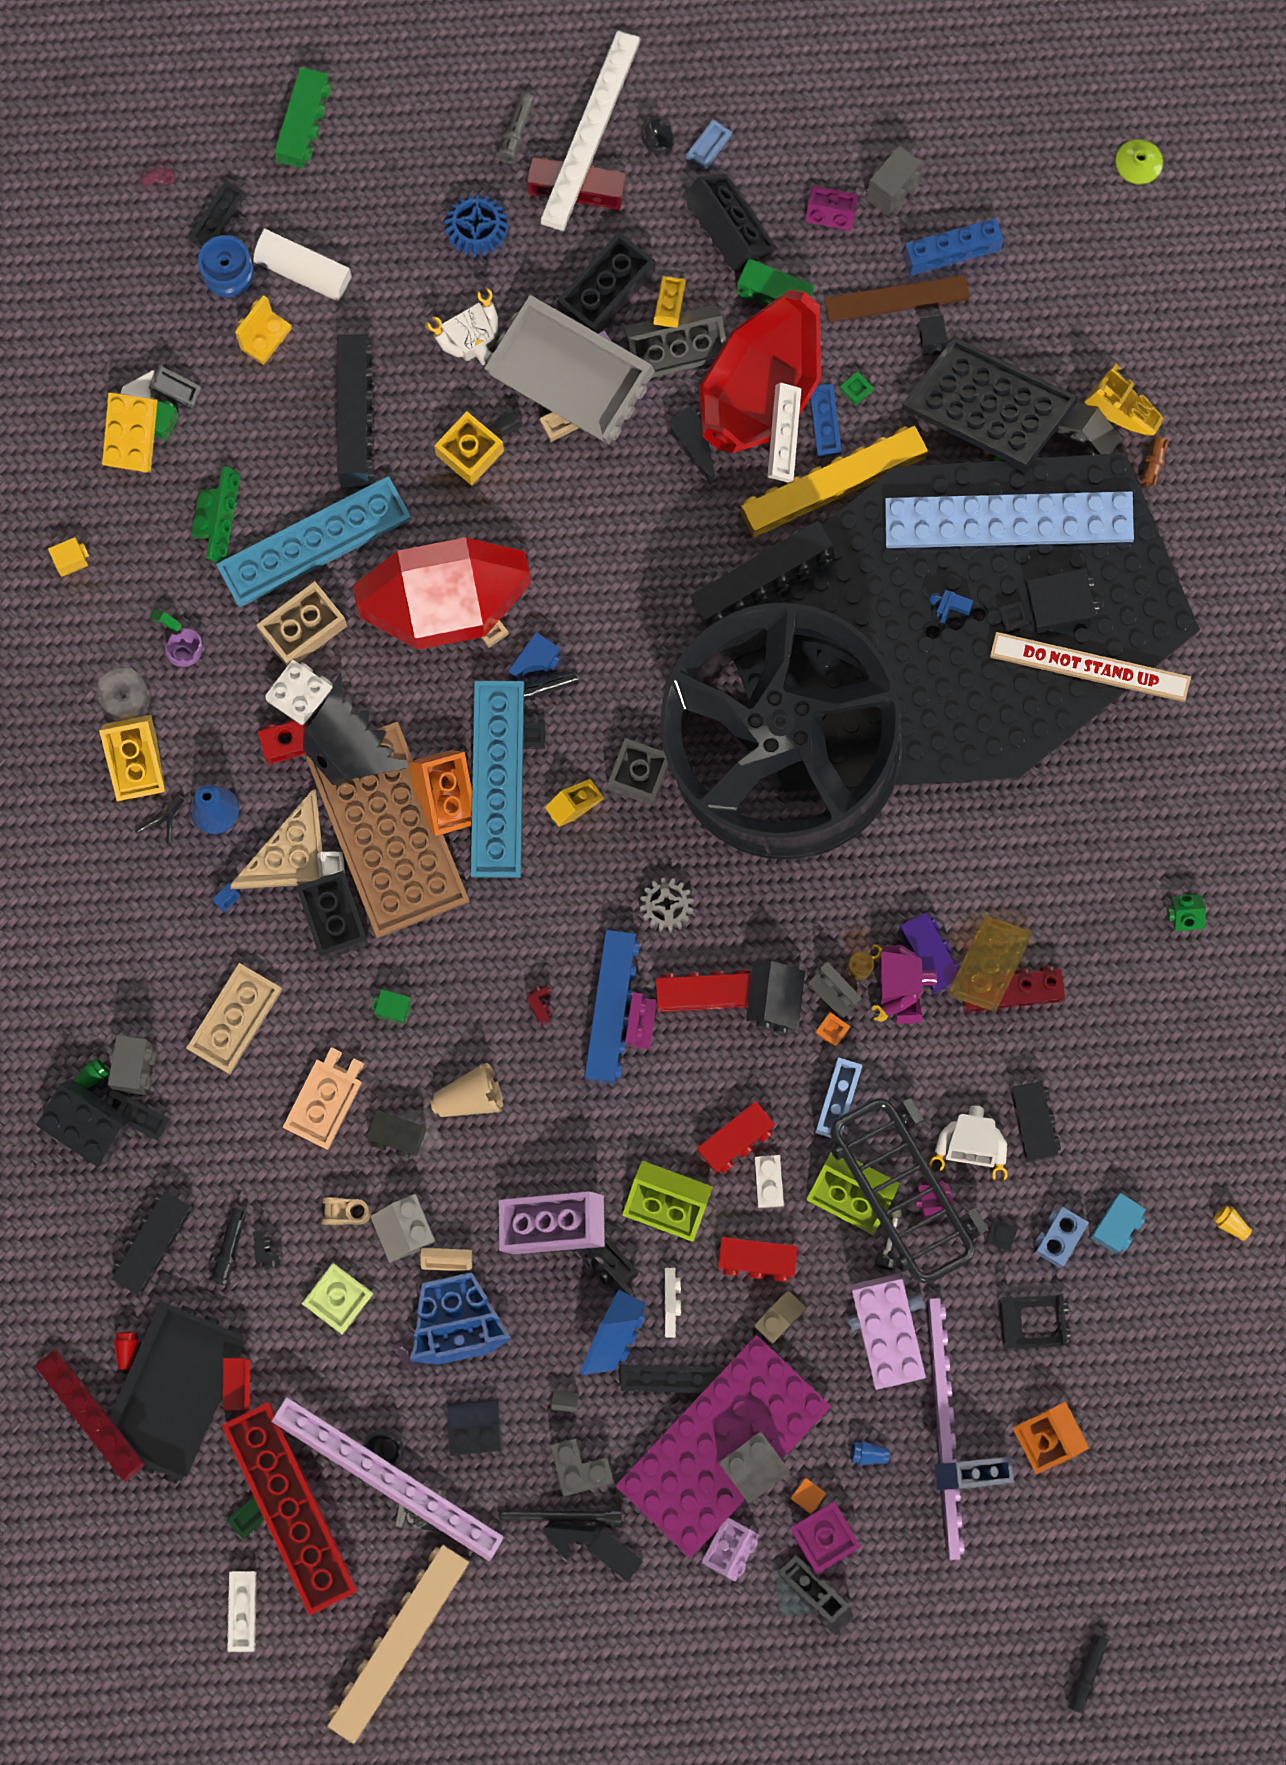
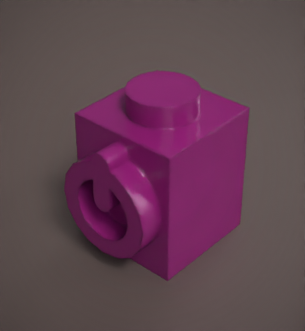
M926 1180L921 1181L922 1185L916 1188L917 1192L913 1193V1196L930 1187ZM940 1181V1185L953 1205L948 1183ZM933 1191L914 1201L916 1208L920 1207L922 1218L929 1217L943 1209Z

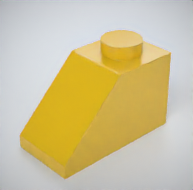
M589 779L560 791L545 809L560 827L583 815L600 803L604 797L592 780Z

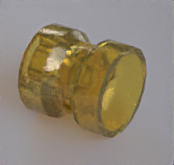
M866 952L855 953L848 964L849 975L856 980L867 979L874 968L873 958Z

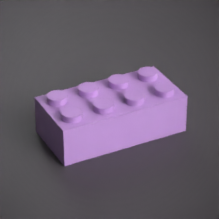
M579 1192L499 1200V1251L510 1254L604 1247V1195L593 1192Z
M898 1273L851 1284L875 1389L926 1378L901 1274Z

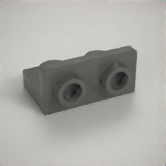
M828 962L809 981V986L841 1019L846 1017L862 1000L860 995Z

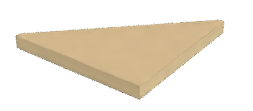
M312 790L230 884V889L297 886L320 879L317 853L323 851L316 790Z

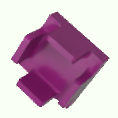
M835 1502L819 1509L790 1528L797 1544L816 1574L861 1548Z

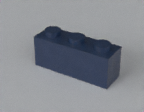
M1011 1457L934 1464L937 1491L1014 1483Z

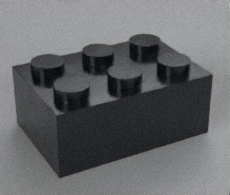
M344 871L296 886L319 957L322 961L369 946Z
M70 1079L59 1085L36 1126L96 1167H100L109 1162L133 1120L73 1079Z

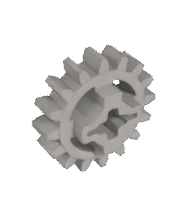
M662 878L660 885L655 881L652 882V890L649 888L644 889L648 896H641L640 901L646 905L641 906L640 911L647 912L643 916V920L650 919L651 928L659 925V932H662L664 927H667L670 933L675 925L679 930L682 928L681 921L689 922L686 914H693V909L688 906L692 905L694 900L687 899L690 895V890H682L684 883L681 882L676 886L675 879L672 878L669 884ZM669 890L676 892L680 897H675ZM660 891L659 898L651 902L652 897ZM665 900L669 904H673L670 905V910H665V907L662 906ZM683 908L682 913L673 919L675 912ZM658 913L664 917V920L658 919L654 914Z

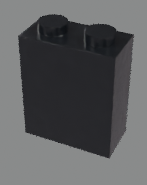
M774 961L753 962L746 1021L756 1023V1028H773V1032L777 1034H788V1030H798L805 971Z

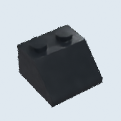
M498 1399L447 1405L448 1438L451 1457L503 1451Z

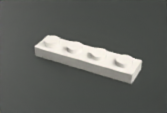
M779 383L775 387L768 477L789 483L794 479L801 388Z

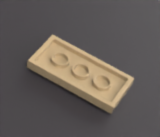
M239 963L186 1049L230 1075L283 989Z

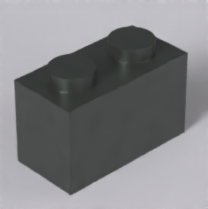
M376 1110L366 1139L373 1141L371 1146L386 1151L388 1146L396 1149V1155L409 1159L411 1154L418 1155L427 1127Z

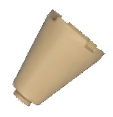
M488 1063L481 1064L435 1092L433 1099L430 1100L433 1112L435 1114L438 1113L440 1117L502 1111L500 1108L503 1107L502 1094L498 1081L494 1082L490 1076L495 1074Z

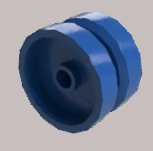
M221 235L211 238L203 245L198 255V266L205 286L212 293L220 297L231 298L246 291L253 281L254 268L248 248L243 242L233 236Z

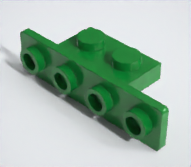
M228 466L222 467L218 489L199 490L191 536L197 539L209 538L206 558L215 563L226 559L240 485V473Z

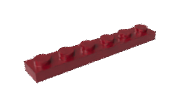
M53 1349L35 1366L120 1479L127 1482L145 1463L59 1351Z

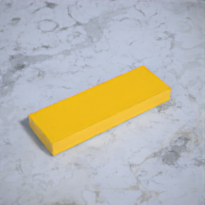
M662 276L654 325L678 328L686 279Z

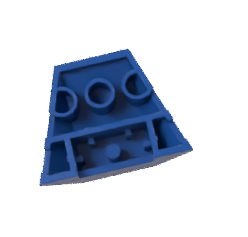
M472 1273L422 1283L410 1361L440 1365L489 1354L511 1340L510 1335L505 1330Z

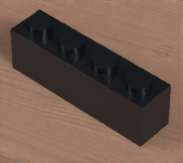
M166 1191L162 1195L158 1194L151 1205L154 1209L149 1217L145 1216L138 1226L139 1234L136 1239L132 1238L125 1248L127 1254L122 1261L119 1260L115 1264L111 1272L113 1274L111 1280L139 1296H142L194 1209Z

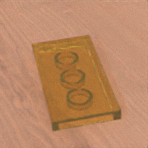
M985 915L949 989V996L996 1012L1032 937V931Z

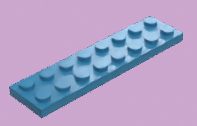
M387 476L216 565L238 607L241 608L412 519L392 481Z
M475 681L472 878H521L524 681Z

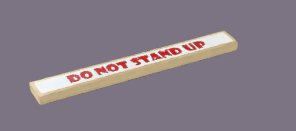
M996 632L990 658L1181 702L1186 700L1191 679L1190 676L998 632Z

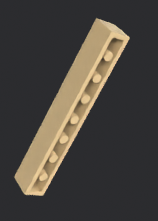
M445 1545L441 1549L438 1547L434 1549L428 1559L431 1562L427 1571L422 1569L414 1580V1583L417 1584L412 1594L407 1592L399 1605L403 1607L398 1616L393 1614L386 1624L387 1634L383 1639L378 1637L372 1646L373 1656L369 1661L364 1659L356 1673L360 1675L355 1684L350 1682L344 1690L342 1696L345 1697V1700L340 1707L335 1705L327 1717L331 1720L328 1727L353 1744L358 1740L470 1563Z

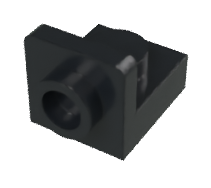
M264 1231L253 1232L255 1262L262 1264V1268L277 1267V1262H283V1257L281 1255L267 1256V1252H271L270 1236L266 1237Z

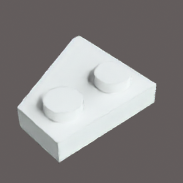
M665 1268V1338L675 1337L676 1316H681V1300H676V1293H680V1278H675V1268Z

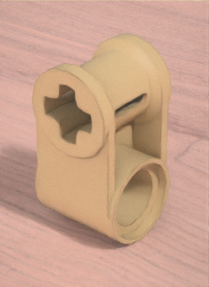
M343 1198L322 1199V1203L325 1204V1211L321 1224L360 1225L365 1224L371 1218V1209L362 1200ZM361 1205L365 1210L364 1215L356 1219L352 1214L353 1209Z

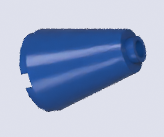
M204 785L196 791L191 801L190 815L193 823L200 830L208 834H220L228 831L237 821L240 806L236 796L229 789L217 785Z

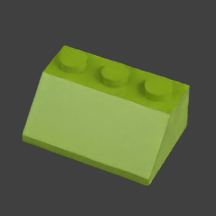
M830 1153L806 1200L874 1235L880 1224L879 1219L844 1159L836 1160L832 1153ZM857 1161L859 1167L864 1165L863 1163ZM870 1167L862 1171L872 1189L891 1179ZM895 1182L875 1193L885 1211L888 1210L900 1186L899 1182Z
M642 1161L622 1216L694 1242L713 1187Z

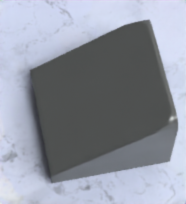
M554 1391L551 1409L553 1411L576 1413L579 1394Z

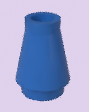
M862 1440L853 1442L851 1445L850 1461L856 1463L857 1466L887 1464L889 1461V1448H883Z

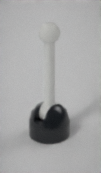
M900 1210L892 1213V1223L895 1228L898 1218L902 1215ZM889 1237L886 1249L877 1254L874 1265L882 1269L894 1270L896 1258L891 1251L892 1242Z

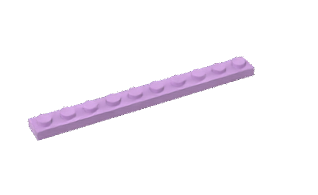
M940 1298L929 1299L927 1302L940 1464L957 1462V1459L952 1458V1449H956L955 1433H950V1423H954L953 1407H948V1397H952L951 1381H946V1371H950L949 1356H944V1345H948L947 1330H942V1320L946 1319L945 1304H940ZM942 1490L947 1560H960V1554H964V1541L958 1535V1528L962 1527L961 1512L956 1510V1501H960V1490Z
M289 1398L285 1399L274 1416L273 1423L486 1560L490 1561L504 1538L502 1535Z

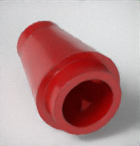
M136 1332L115 1333L113 1343L118 1369H131L139 1340L136 1338Z

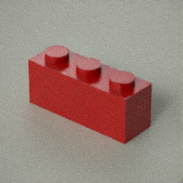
M756 1101L697 1148V1152L715 1174L719 1171L724 1174L735 1165L732 1161L739 1155L744 1158L754 1150L752 1145L759 1139L763 1143L774 1134L772 1129L775 1127V1124Z
M722 1237L718 1270H723V1275L738 1276V1272L748 1273V1278L763 1279V1275L774 1276V1281L788 1282L789 1278L795 1277L798 1246Z

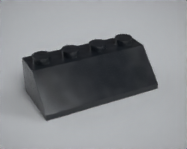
M727 174L699 176L682 194L687 202V206L694 212L701 227L707 231L713 245L719 249L725 258V263L732 270L744 269L748 259L758 262L777 250Z

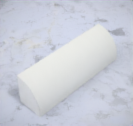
M263 230L254 253L255 263L338 302L352 278L350 268L269 230Z

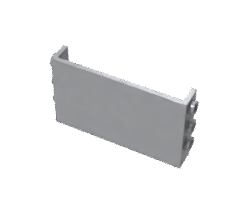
M530 295L520 312H516L513 315L510 328L507 333L504 332L500 336L498 347L494 353H490L487 357L484 369L490 376L609 445L612 440H616L620 435L621 425L624 420H628L633 414V406L637 399H641L646 393V385L655 372L652 365Z

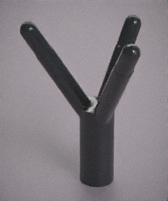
M176 795L164 813L135 829V833H140L152 826L151 830L155 831L167 819L166 843L168 845L171 844L173 816L184 802V799Z

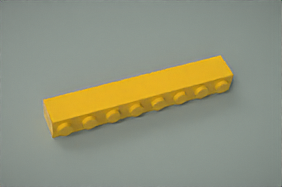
M913 426L909 429L908 427H903L889 438L881 437L877 439L870 447H859L851 453L852 455L846 458L838 457L824 468L816 467L808 473L809 475L805 477H795L793 481L787 482V485L781 488L773 487L759 498L751 497L743 503L744 505L741 506V515L752 537L755 538L870 485L892 468L908 467L926 459L928 450L916 427Z

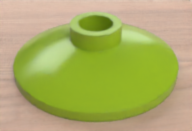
M1136 139L1125 143L1119 149L1115 163L1118 173L1126 181L1133 184H1147L1156 179L1160 174L1163 158L1161 152L1154 144L1146 140ZM1137 156H1142L1145 160L1139 161Z

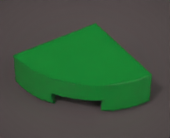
M153 609L149 615L152 620L158 624L160 622L173 632H178L182 626L164 611Z

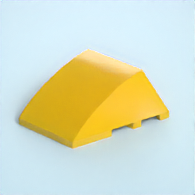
M1115 363L1091 390L1084 403L1088 406L1098 407L1107 420L1125 429L1144 435H1154L1164 420L1163 416L1145 396L1137 395L1132 389L1134 386L1132 380L1126 381L1118 372L1121 368Z

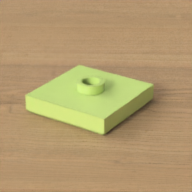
M332 1263L302 1304L343 1335L373 1296V1293Z

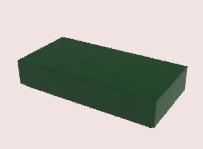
M253 1495L226 1521L244 1540L265 1519Z

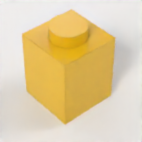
M75 537L48 548L61 577L88 566L85 559L89 557L84 543L79 544Z

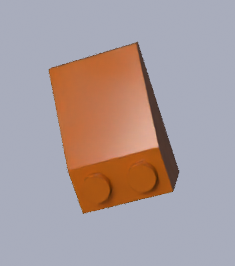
M449 750L409 761L408 766L412 786L433 836L472 826V788L465 752Z

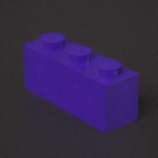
M925 913L901 925L899 932L908 949L914 952L917 957L922 958V970L937 971V985H928L932 995H935L959 983L962 979L961 974H963L959 963L957 961L953 962L950 957L951 949L946 939L941 940L937 932L940 929L935 918H930L928 913Z

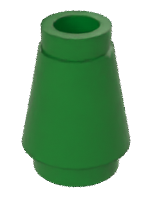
M96 1058L94 1061L90 1060L74 1081L89 1089L106 1080V1076L110 1072L106 1065L99 1058Z

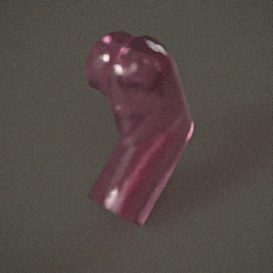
M156 167L140 177V180L145 188L155 182L171 185L175 182L176 175L172 170Z

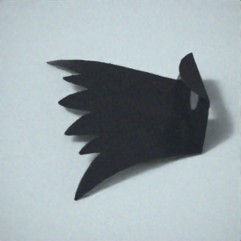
M339 673L324 705L312 723L305 729L303 738L304 752L332 785H340L360 777L409 768L408 761L387 757L395 751L394 749L377 747L385 737L386 731H365L369 719L368 710L350 715L353 702L352 699H349L342 704L343 686L342 676ZM318 755H322L326 759L327 763Z

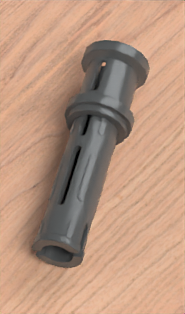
M528 93L520 94L509 130L503 133L502 146L496 153V157L504 163L514 164L516 162L517 150L523 143L522 133L535 101L534 97Z

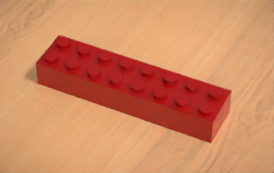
M267 1402L221 1426L310 1616L359 1592L284 1429L272 1422L276 1411L272 1403Z

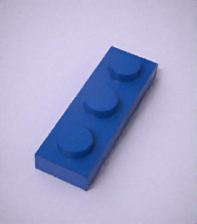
M818 385L810 397L817 458L841 456L834 385Z

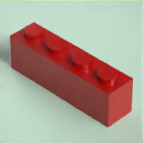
M737 970L735 974L725 975V971H714L710 973L711 976H701L698 972L686 973V977H676L675 974H662L661 978H656L657 1012L748 1007L752 975L750 970Z

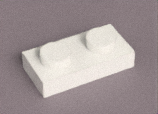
M780 1155L755 1157L758 1208L783 1207Z

